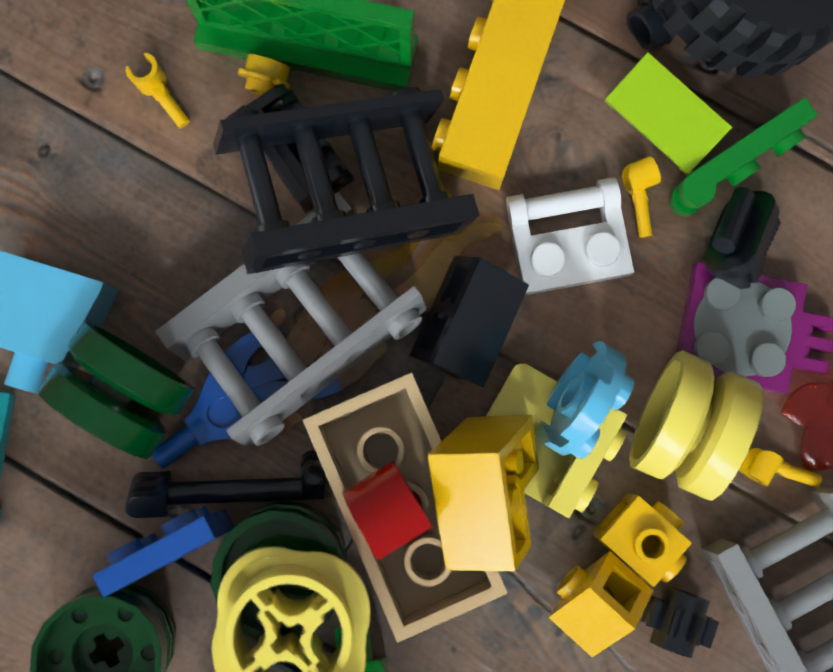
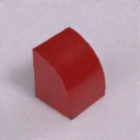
M394 460L342 491L352 517L377 560L382 559L432 527L430 519Z

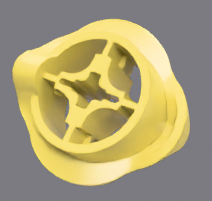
M274 546L252 549L236 559L225 574L218 593L217 624L212 640V658L215 672H281L269 667L279 661L292 662L303 672H364L366 664V635L370 623V602L362 579L347 562L325 552H305ZM280 584H297L311 588L316 592L303 600H293L287 598L279 589L272 591L269 587ZM250 599L260 609L257 617L265 627V633L260 636L257 645L249 650L245 642L241 626L243 607ZM334 608L341 622L343 636L336 651L328 659L321 651L322 641L318 638L315 630L323 623L325 614ZM282 621L288 627L294 626L299 622L303 626L300 638L293 632L283 637L279 633Z

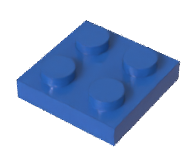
M206 506L197 510L192 509L161 525L165 537L158 540L155 533H152L142 539L137 538L108 553L106 556L111 566L92 576L104 598L229 533L235 526L226 509L211 514Z

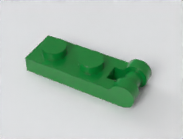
M806 97L689 174L671 191L669 196L671 209L680 216L695 214L714 198L717 185L727 179L732 188L761 169L756 159L772 149L778 158L807 137L801 129L818 116Z

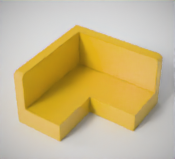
M532 415L468 417L428 454L445 567L449 570L516 571L532 546L524 489L539 470Z

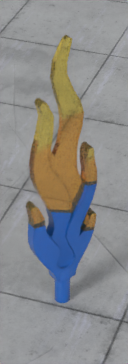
M490 221L470 224L461 234L447 236L423 265L407 281L392 289L399 298L415 286L421 294L425 306H427L438 292L454 255L459 256L462 250L477 240L501 232L503 230V223ZM419 242L402 245L398 251L370 263L384 279L410 261ZM348 270L336 275L319 289L352 332L356 331L380 312L370 298L360 299L364 290ZM304 308L286 340L308 368L335 346ZM283 309L276 310L269 317L279 331L287 319V314ZM251 332L230 345L224 353L262 403L289 381L271 357L262 364L250 366L255 355L263 349V346ZM383 343L310 400L322 399L346 390L357 382L374 362L388 350L387 344ZM210 372L194 409L184 420L186 426L159 444L152 455L162 469L169 466L198 444L206 446L214 441L232 439L226 430L243 418ZM294 412L282 422L285 427L282 431L300 423L302 420L301 414Z

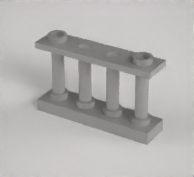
M339 192L336 193L335 199L338 210L345 211L346 216L354 215L352 208ZM315 211L311 212L296 225L311 223V220L316 216ZM363 253L337 257L380 311L364 325L352 332L309 277V267L315 262L248 275L245 264H243L155 332L166 348L183 360L187 361L191 357H199L243 418L226 430L232 440L246 447H250L253 443L256 446H260L272 440L285 427L282 422L380 345L392 336L395 340L403 338L422 321L420 315L427 308L415 286L398 298ZM281 288H290L335 346L308 368L263 310L265 306L264 301ZM236 322H245L289 381L262 403L218 345L220 341L219 335Z
M819 486L809 490L820 512L750 550L746 546L740 548L737 543L722 538L702 548L768 672H824L833 667V638L805 653L802 649L796 651L786 631L792 629L791 622L833 599V571L778 601L773 597L768 599L758 579L763 577V569L830 533L833 534L832 487Z

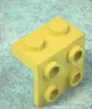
M518 364L511 370L486 416L532 415L539 470L524 489V493L570 519L575 509L583 512L592 500L599 484L592 477L603 458L611 461L620 450L627 435V431L621 428L627 414L611 408L599 427L600 436L594 449L585 458L580 459L571 453L565 456L560 455L538 440L540 420L550 425L555 412L554 409L546 404L557 381L527 364Z

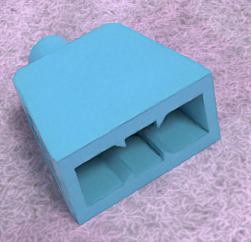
M0 251V348L14 352L4 384L38 394L37 390L42 384L48 363L70 365L78 368L80 364L74 360L67 345L84 321L99 327L102 326L117 298L119 290L95 279Z

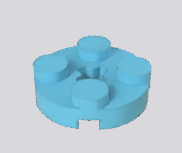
M597 341L592 344L597 351L592 358L581 352L572 361L557 382L546 405L554 409L555 412L550 425L540 420L538 440L560 455L565 456L571 453L580 459L588 456L599 439V427L611 408L613 410L621 408L628 400L634 388V379L625 374L627 366L625 355L603 341Z

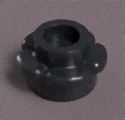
M638 0V7L630 11L626 18L628 29L645 50H652L658 45L670 44L674 38L670 36L663 26L668 20L665 10L661 9L659 12H656L651 0Z

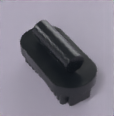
M738 187L734 190L730 201L722 210L703 256V262L713 277L722 279L739 289H748L751 286L750 283L759 282V277L763 271L762 267L766 260L765 256H767V251L774 240V236L777 234L778 226L781 225L778 217L780 212L779 206L772 194L765 191H752L746 187Z

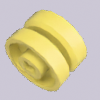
M686 351L677 352L657 379L638 421L629 455L630 467L662 480L675 471L678 488L703 499L713 501L725 491L736 476L757 431L763 408V389L760 383L733 371L726 372L715 380L711 362Z

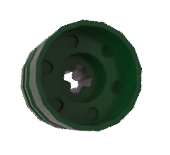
M135 583L104 598L97 585L88 588L62 605L43 622L31 646L29 672H166L174 656L176 630L169 609L153 591ZM119 637L122 640L123 647L118 652L115 649L105 652L101 645L106 638L112 640Z

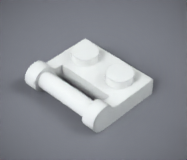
M615 177L597 180L596 186L528 199H525L523 194L505 198L519 278L529 284L525 295L627 277L634 273L621 210V193ZM600 208L602 223L532 236L530 234L528 220Z

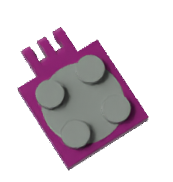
M697 262L692 265L676 353L686 351L711 362L715 380L722 374L733 371L760 383L763 391L776 394H788L793 369L828 375L829 362L808 357L810 350L832 353V340L812 335L813 329L833 332V318L803 312L808 284L761 275L758 283H750L751 286L748 289H739L722 279L713 277L704 263Z

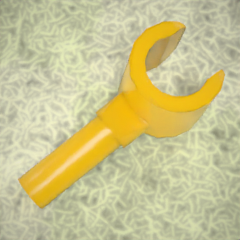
M144 53V56L152 65L151 72L147 76L139 78L136 77L127 65L126 74L142 94L152 95L156 101H159L179 129L184 128L190 123V120L170 95V91L166 87L167 76L155 57L149 53Z
M648 156L627 165L621 173L622 184L626 191L632 195L639 238L653 236L648 206L649 199L645 189L661 182L660 171L653 157Z
M751 448L739 468L742 474L764 486L769 485L775 473L818 488L822 483V475L790 465L789 462L783 461V458L777 453L759 448Z

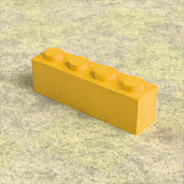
M491 0L493 4L488 18L477 16L467 46L468 49L476 51L470 69L459 67L449 99L458 102L452 120L441 118L433 140L432 150L440 152L438 170L500 190L565 0Z

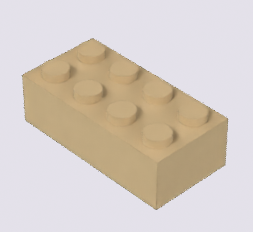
M412 372L303 419L397 643L508 594L498 571L449 570L445 567L428 454L442 441ZM394 460L430 519L432 527L382 559L377 560L352 517L342 491Z

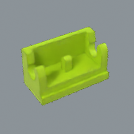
M649 52L646 53L604 101L672 160L686 175L701 162L732 128L731 125Z

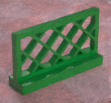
M186 0L198 23L193 40L197 49L246 60L248 54L260 55L281 62L292 70L394 92L409 87L418 47V35L414 34L413 10L367 0Z

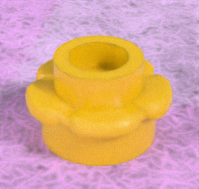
M248 54L245 68H238V74L247 79L245 89L250 92L263 95L280 84H284L288 90L291 86L287 83L291 68L276 60L260 55Z

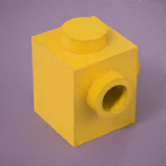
M628 492L591 533L593 537L617 556L638 577L652 587H655L660 580L666 583L677 575L687 560L683 553L692 544L678 531L684 525V522L668 507L659 501L651 507L639 495Z
M609 551L585 570L578 565L566 574L555 590L561 597L549 618L586 653L594 657L635 630L654 590Z

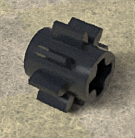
M667 586L664 598L659 599L651 596L641 618V621L646 623V626L654 628L650 642L667 651L688 658H692L696 646L702 645L711 649L719 621L706 615L710 601L671 586Z

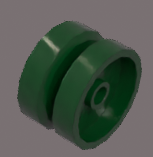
M84 321L67 346L74 360L94 375L70 365L53 366L37 390L38 394L50 407L93 436L133 456L148 459L153 455L166 435V430L161 421L143 407L142 404L165 415L179 414L195 391V388L175 372L138 348L105 329Z
M276 501L255 508L225 535L213 558L211 588L217 603L221 582L232 564L243 553L260 547L274 546L305 552H325L347 562V552L341 533L323 512L303 502ZM280 584L269 587L272 591L279 589L287 598L293 600H303L316 592L311 588L297 584ZM250 599L242 611V632L244 635L258 641L260 636L265 633V627L257 617L260 609ZM334 608L325 614L323 623L316 630L330 619ZM282 621L279 633L284 637L288 633L293 632L300 638L303 626L298 622L294 626L288 627Z

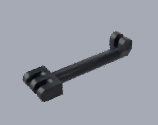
M314 450L307 451L302 455L301 477L172 482L171 471L139 472L132 478L124 508L130 517L153 518L167 517L169 505L324 499L325 472Z

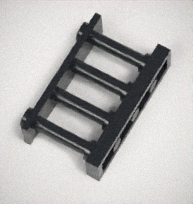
M407 87L386 97L263 114L254 109H245L230 114L226 119H220L213 142L215 154L240 152L259 226L254 230L255 232L250 233L242 250L247 275L461 234L480 215L474 194L452 197L451 192L444 190L425 123H428L444 101L442 89L421 92L418 87ZM403 128L423 195L419 203L400 207L399 201L392 200L373 131ZM344 135L351 136L371 206L366 210V213L346 216L345 211L338 210L319 139ZM296 143L316 214L311 223L290 226L289 221L282 220L263 150L264 147Z

